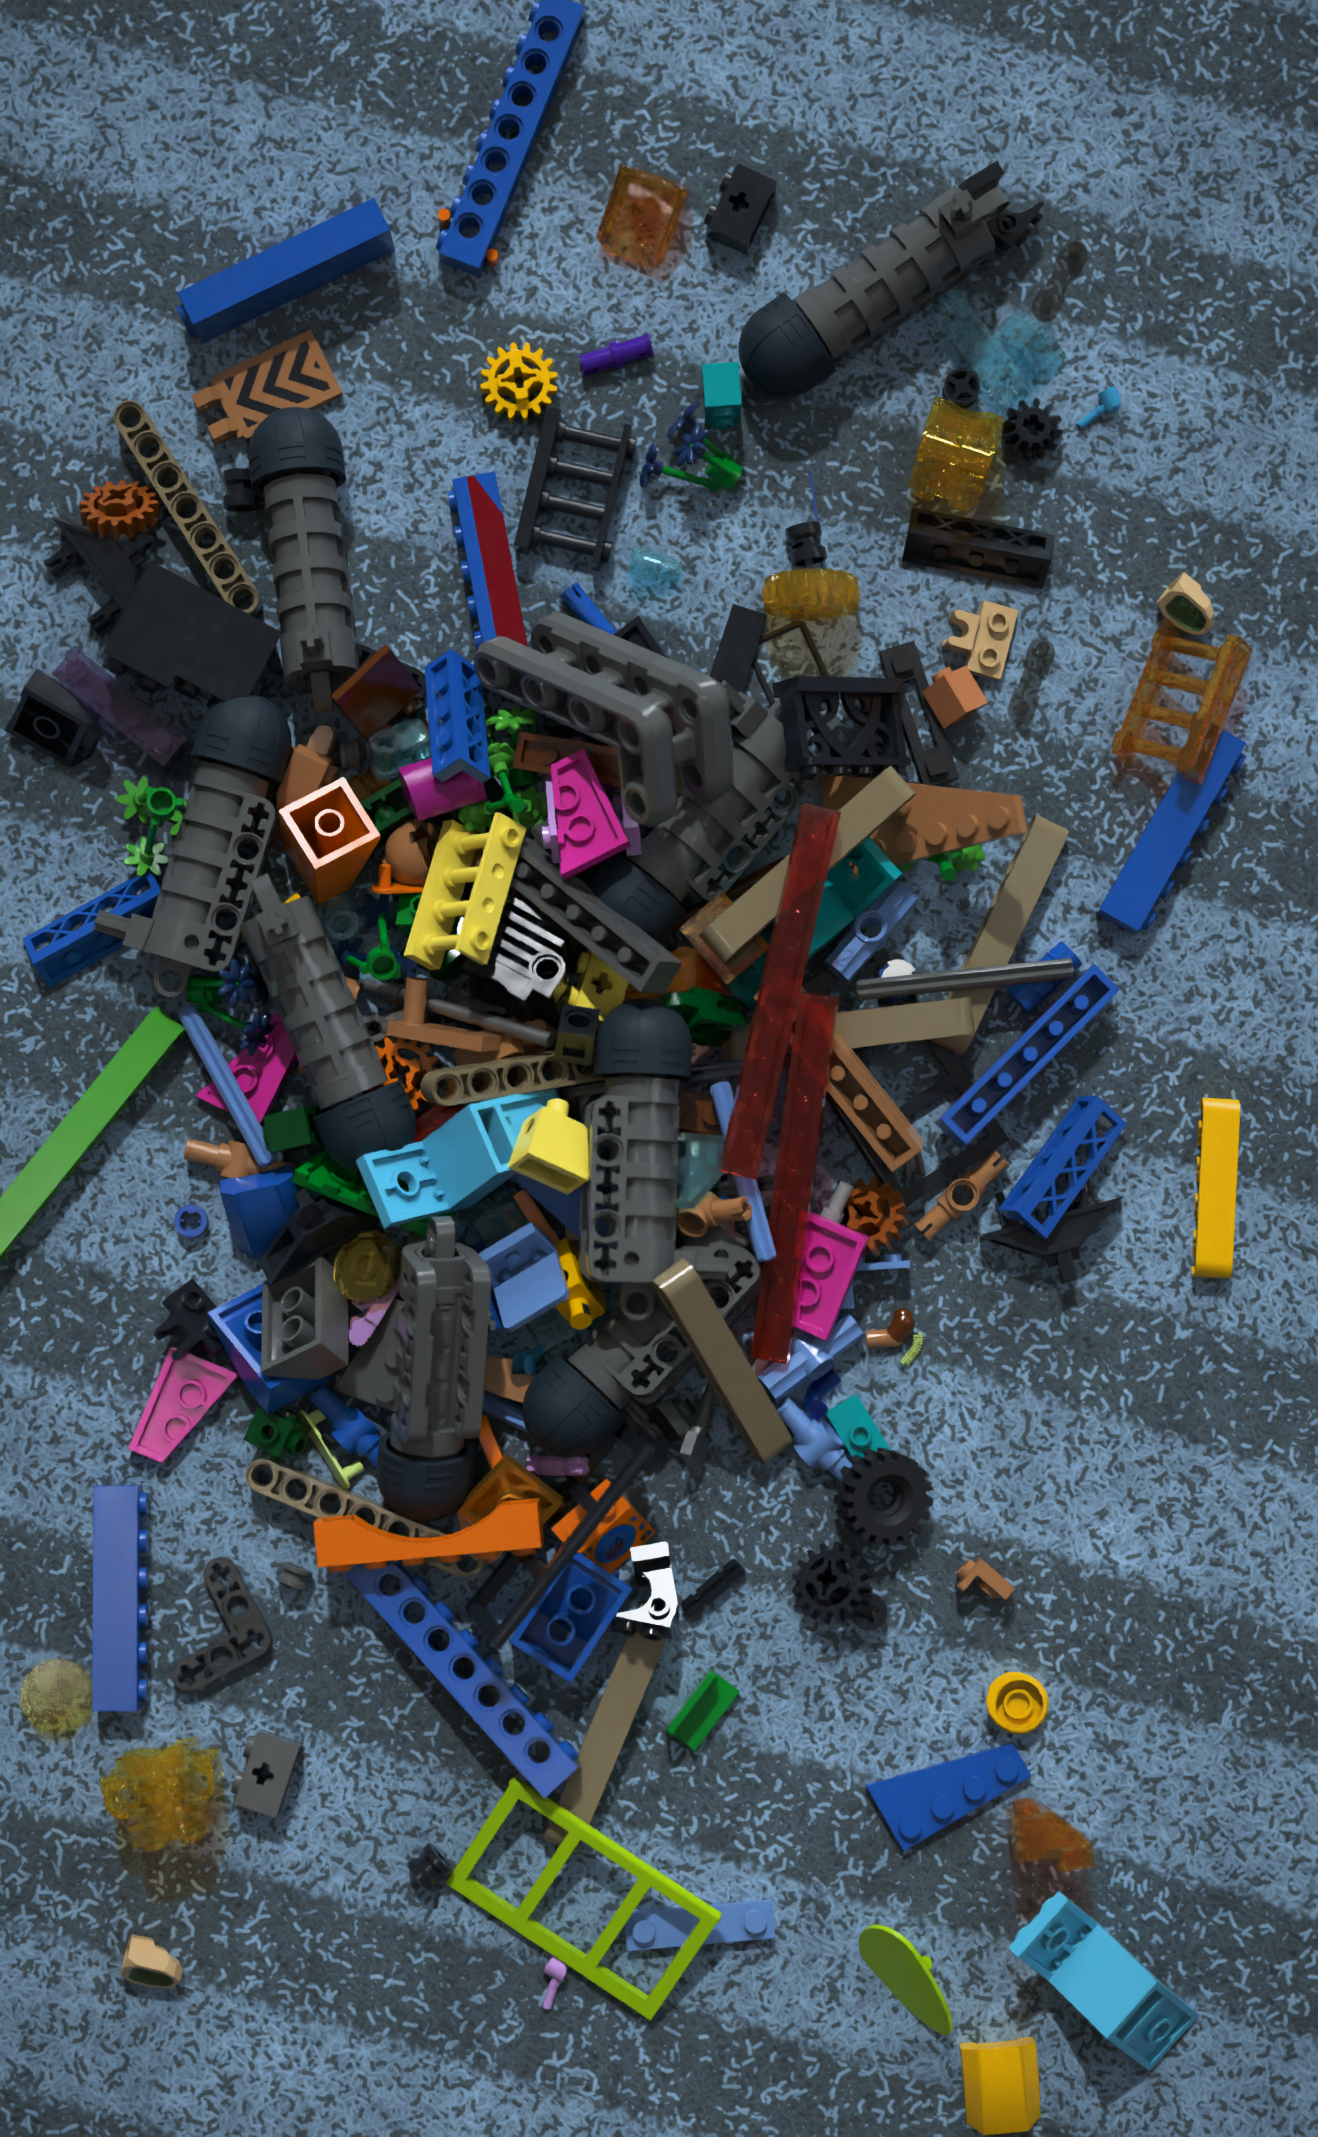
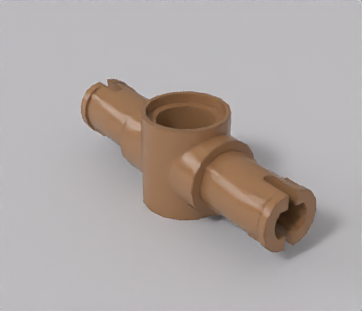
M188 1139L184 1153L185 1160L215 1167V1171L221 1172L220 1176L226 1178L244 1177L275 1170L278 1167L293 1164L294 1171L297 1167V1164L278 1159L269 1166L261 1167L258 1165L248 1144L231 1140L228 1141V1144L221 1143V1146Z
M993 1149L971 1172L967 1170L957 1180L947 1186L945 1192L936 1199L937 1204L914 1224L915 1228L921 1232L930 1224L931 1227L923 1236L931 1242L932 1238L952 1219L957 1221L965 1212L974 1208L979 1199L988 1191L986 1187L1005 1169H1008L1010 1165L1003 1159L994 1167L993 1163L1001 1155ZM962 1185L970 1190L971 1201L969 1204L961 1206L954 1202L952 1192L956 1186Z
M697 1189L690 1194L687 1200L677 1201L676 1228L689 1237L699 1238L706 1234L709 1227L721 1226L723 1222L749 1220L752 1215L751 1203L747 1204L749 1199L746 1196L724 1200L717 1197L711 1191Z

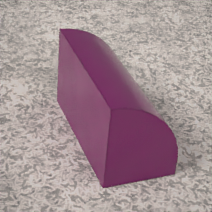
M431 758L398 768L403 798L417 821L487 799L484 784L463 770L445 782L435 778L432 772Z

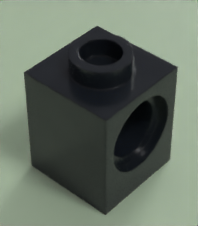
M563 1004L556 1040L555 1061L591 1066L600 1009Z

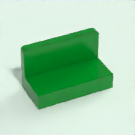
M710 1668L666 1725L665 1731L669 1735L673 1734L695 1751L740 1691Z

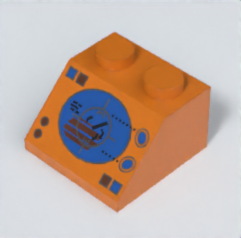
M606 1477L590 1494L598 1500L612 1482ZM622 1495L578 1552L609 1573H612L631 1556V1547L642 1546L656 1531ZM578 1503L551 1530L564 1543L588 1512Z

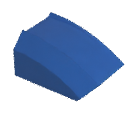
M293 1164L244 1177L220 1180V1194L236 1244L242 1252L254 1260L261 1258L290 1214L299 1208V1204L293 1196L299 1192L298 1184L292 1182L294 1175Z

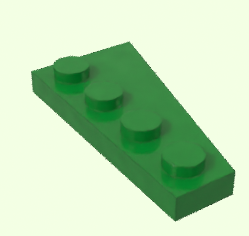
M326 1149L294 1171L293 1183L380 1218L362 1174L349 1171L337 1164L329 1156ZM397 1177L400 1188L409 1192L407 1183ZM453 1211L433 1217L450 1216L454 1222L456 1212ZM429 1218L398 1226L426 1237Z

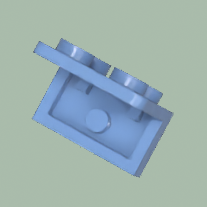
M532 1221L478 1254L490 1269L491 1286L494 1289L504 1328L509 1332L517 1330L564 1302L569 1297V1290L556 1244Z

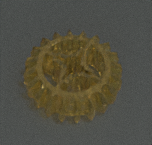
M832 568L792 569L791 571L773 573L764 579V588H762L764 611L780 619L813 620L840 618L857 611L858 602L860 601L858 578L850 572L833 570Z

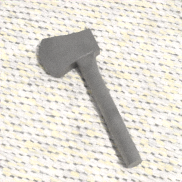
M730 1329L735 1340L737 1341L739 1333ZM707 1381L690 1431L687 1430L680 1450V1454L692 1476H697L703 1466L709 1445V1437L706 1436L718 1398L709 1381Z

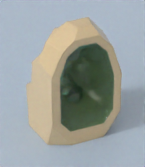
M1185 572L1180 574L1168 586L1156 603L1162 614L1170 622L1187 633L1194 635L1207 634L1214 625V611L1210 599L1202 592L1201 585Z
M131 1934L123 1958L121 1976L131 1983L151 1988H172L180 1983L183 1970L179 1960L169 1955L162 1945L154 1943L152 1938Z

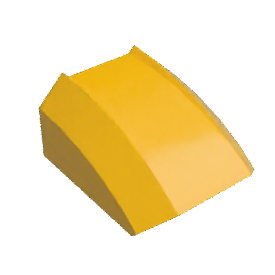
M1024 2037L1012 2041L980 2044L975 2042L959 2043L966 2123L982 2135L1029 2131L1041 2117L1038 2061L1034 2038Z

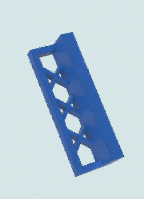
M450 649L425 666L432 772L435 778L445 782L463 770L483 784L490 779L482 683L475 673L474 665Z
M147 869L142 877L136 875L23 938L33 965L49 988L124 947L122 945L124 940L93 931L99 910H104L109 905L116 904L115 908L109 911V913L131 919L132 913L152 918L161 888L155 875L149 869ZM150 884L151 889L138 896L134 895L138 889ZM81 921L84 922L82 927L75 931H70L73 925ZM48 939H52L50 945L37 951L35 946Z
M1078 1096L998 1210L1007 1219L1022 1220L1040 1238L1047 1239L1127 1123L1100 1097ZM1102 1114L1112 1126L1104 1137L1096 1138L1095 1122ZM1088 1143L1089 1159L1084 1165L1076 1166V1149L1080 1144ZM1067 1172L1069 1187L1064 1194L1056 1195L1055 1179L1059 1173ZM1047 1201L1049 1216L1041 1225L1031 1213L1039 1202Z

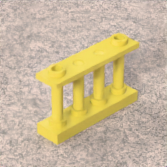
M500 812L494 814L488 833L477 834L472 830L467 831L465 826L454 820L443 821L403 956L429 970L441 968L445 951L456 950L482 965L487 964L526 827ZM484 848L480 865L470 867L475 849ZM474 882L470 899L460 901L465 883ZM464 916L460 933L450 935L455 917Z

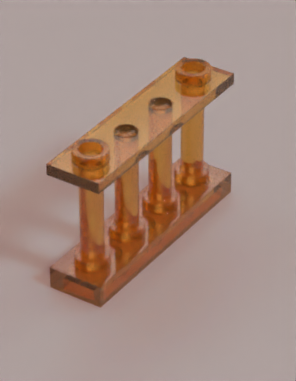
M1163 619L1160 628L1153 635L1151 652L1122 727L1114 736L1112 754L1122 763L1129 766L1132 765L1136 753L1177 763L1176 770L1186 780L1202 784L1253 649L1241 637L1231 634L1227 635L1224 645H1221L1220 648L1182 639V632L1170 620ZM1177 652L1216 662L1211 678L1203 681L1167 672L1174 653ZM1166 686L1203 695L1198 712L1192 715L1156 706L1155 703L1161 687ZM1149 719L1190 729L1185 746L1179 749L1142 739Z

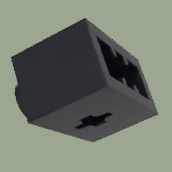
M737 163L733 174L727 172L722 180L719 192L723 193L718 205L712 203L706 214L704 224L708 225L707 237L746 255L774 197L777 180ZM739 202L745 204L744 208H741L738 213L733 212V207H736Z

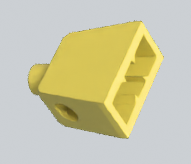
M551 1099L547 1102L546 1107H541L523 1122L509 1160L508 1168L568 1195L589 1180L588 1129L584 1124L568 1117V1102L562 1099Z

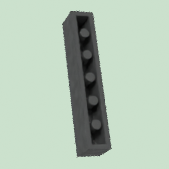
M524 837L510 884L640 992L664 994L683 963L636 924L605 905L593 893L590 887L576 875L564 880L561 876L560 863H553L552 856L530 838ZM596 918L600 920L604 925L599 924L596 921Z

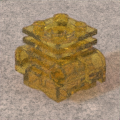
M935 396L907 485L908 488L914 489L913 495L933 501L934 495L949 500L948 506L962 511H969L970 506L977 508L998 444L1004 416L988 411H969L951 400Z
M197 1735L179 1739L175 1743L163 1748L142 1747L125 1751L123 1756L115 1758L116 1769H111L110 1775L99 1778L107 1812L118 1819L138 1817L128 1826L129 1834L141 1832L131 1841L133 1849L143 1847L144 1853L164 1849V1843H169L175 1839H180L181 1844L203 1840V1836L207 1835L208 1831L215 1824L214 1816L204 1818L213 1808L211 1801L201 1802L208 1800L221 1787L224 1780V1769L219 1746L201 1750ZM195 1772H200L207 1777L208 1787H203L196 1782ZM122 1789H128L133 1793L134 1802H129L124 1798Z

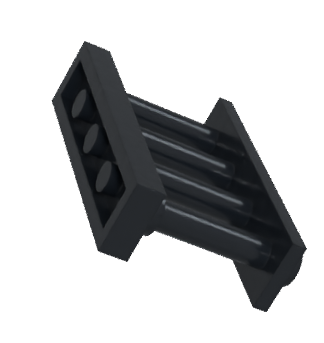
M547 406L514 541V550L516 553L529 555L531 546L538 547V544L586 554L593 556L592 570L599 571L601 562H609L613 542L607 541L625 461L626 458L633 459L637 438L631 437L632 425L624 424L621 438L567 426L566 421H561V409ZM563 440L618 452L613 473L560 461L559 456L553 455L556 442L563 443ZM556 474L608 486L609 492L605 507L550 495V491L545 490L547 478H554ZM549 509L601 521L597 542L542 530V526L537 525L539 512H546Z

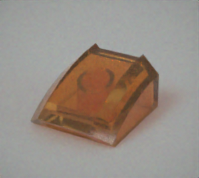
M628 164L620 165L596 235L597 240L608 253L649 268L663 264L692 189Z

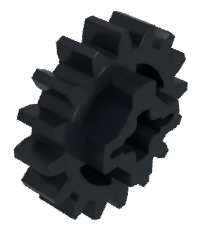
M839 1542L834 1543L832 1550L825 1543H821L820 1553L818 1554L809 1549L807 1553L810 1560L807 1563L801 1560L797 1562L799 1567L803 1569L801 1574H792V1579L800 1585L792 1589V1593L796 1597L801 1598L797 1605L804 1611L808 1610L807 1615L814 1620L820 1616V1620L825 1624H830L832 1616L840 1624L844 1623V1614L847 1612L856 1617L858 1614L855 1606L857 1604L862 1606L868 1604L862 1597L863 1593L873 1591V1588L865 1583V1580L873 1577L872 1573L867 1568H864L868 1562L861 1555L857 1556L858 1552L851 1546L844 1550V1546ZM845 1563L850 1565L854 1577H850L847 1574L848 1568L845 1566ZM811 1589L818 1592L817 1599L820 1600L819 1604L814 1600Z

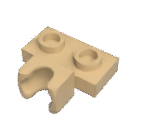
M986 600L980 603L978 615L962 610H954L949 614L948 621L961 628L962 636H950L942 641L941 645L944 649L967 654L965 666L968 667L971 674L999 681L1002 677L1018 610Z

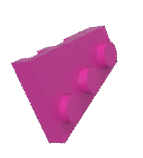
M802 1208L799 1210L800 1239L797 1243L798 1271L797 1281H795L792 1326L823 1340H828L870 1237Z

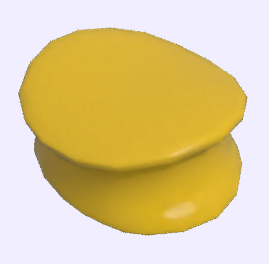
M1007 1672L997 1677L989 1686L986 1697L988 1715L996 1725L1007 1732L1027 1734L1037 1729L1043 1723L1048 1713L1049 1700L1047 1691L1039 1681L1030 1675L1021 1672Z

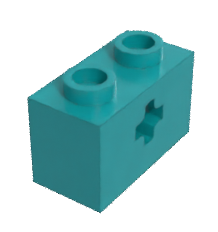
M739 362L702 364L701 386L704 425H712V428L715 430L733 428L734 423H740L742 402Z

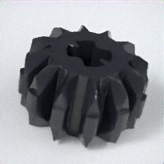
M1038 398L1033 400L1030 408L1025 400H1020L1018 410L1009 408L1006 413L1009 420L1002 421L1001 429L1008 432L1003 436V444L1015 442L1010 453L1015 456L1020 449L1025 450L1023 456L1025 461L1030 460L1032 451H1035L1036 456L1040 460L1046 456L1045 449L1054 452L1057 448V443L1054 439L1061 438L1063 430L1055 427L1060 424L1061 416L1054 415L1049 417L1053 409L1052 404L1046 405L1042 410L1039 408L1040 400ZM1029 423L1035 424V430H1037L1035 436L1029 435V429L1027 428Z

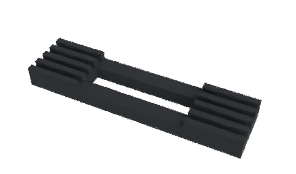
M914 640L880 651L879 655L887 678H902V683L915 680L936 743V747L927 750L923 749L905 692L898 694L902 724L922 784L937 786L959 779L944 729L922 691L929 687Z

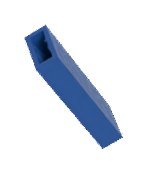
M372 198L177 292L182 304L176 306L190 337L197 334L203 344L394 252L395 247L390 228L375 198Z

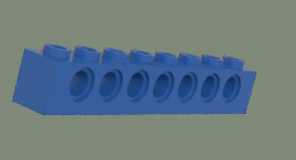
M541 0V2H534L529 15V22L532 23L527 35L522 33L517 43L515 54L519 56L514 67L509 66L503 78L502 87H505L501 100L496 98L491 107L489 119L492 120L488 133L482 131L478 139L476 152L479 155L475 165L469 164L465 171L462 184L466 185L462 197L456 196L450 209V217L453 218L448 231L443 229L439 235L436 250L439 251L442 264L481 278L487 264L486 253L488 249L494 247L585 22L586 11L584 5L571 0ZM547 31H553L558 34V37L550 42L540 38ZM536 63L545 67L544 71L539 74H532L527 71L530 65ZM520 96H527L532 99V102L525 107H519L513 103ZM508 128L519 132L518 136L511 140L502 138L500 134ZM493 161H501L506 165L500 172H491L487 169L488 165ZM482 193L492 196L491 202L486 205H478L474 202V199ZM467 226H474L479 229V233L473 238H465L460 234Z
M402 1560L387 1561V1567L378 1569H365V1563L355 1565L345 1576L544 1799L550 1797L582 1767L576 1761L580 1757L576 1749L566 1739L562 1743L559 1742L551 1733L555 1729L551 1721L542 1712H539L537 1715L533 1713L526 1705L530 1699L517 1684H514L512 1687L507 1684L501 1677L505 1673L504 1669L493 1657L489 1656L485 1659L476 1649L480 1645L478 1640L466 1628L460 1631L452 1622L455 1618L453 1612L441 1600L436 1604L429 1597L427 1592L431 1589L417 1573L411 1576L403 1568ZM394 1574L400 1580V1589L395 1595L389 1596L384 1591L383 1583L389 1575ZM415 1602L421 1603L425 1608V1616L417 1624L413 1623L408 1617V1609ZM441 1629L445 1630L450 1637V1644L444 1651H438L432 1643L433 1635ZM464 1657L470 1658L475 1665L474 1674L468 1679L462 1678L457 1672V1664ZM488 1685L495 1686L500 1693L499 1702L493 1707L487 1706L482 1700V1691ZM512 1713L520 1714L525 1721V1728L518 1735L512 1734L507 1728V1719ZM537 1741L545 1742L550 1748V1756L544 1763L536 1761L532 1756L531 1750Z

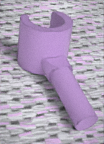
M553 1955L543 1970L544 1973L552 1977L542 2006L548 2010L552 2008L557 1988L568 1969L567 1964Z

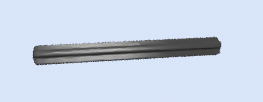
M1065 958L865 979L856 982L855 990L857 999L862 1001L1070 979L1074 976V965L1072 959Z

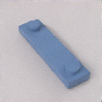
M772 1899L709 1904L722 1913L721 1921L714 1926L702 1945L775 1938ZM682 1907L633 1911L625 1923L627 1951L681 1947L700 1919Z

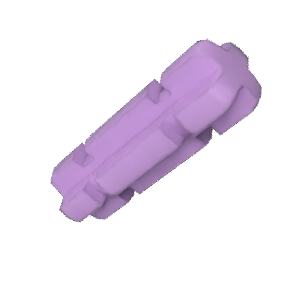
M555 1455L529 1456L525 1461L527 1464L526 1469L535 1476L586 1475L589 1472V1459L586 1456L563 1458Z

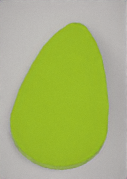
M870 1925L866 1927L859 1936L858 1944L861 1955L867 1965L896 1998L918 2019L936 2032L948 2035L953 2029L952 2018L944 1996L930 1972L932 1968L930 1957L920 1956L915 1947L904 1936L883 1925Z

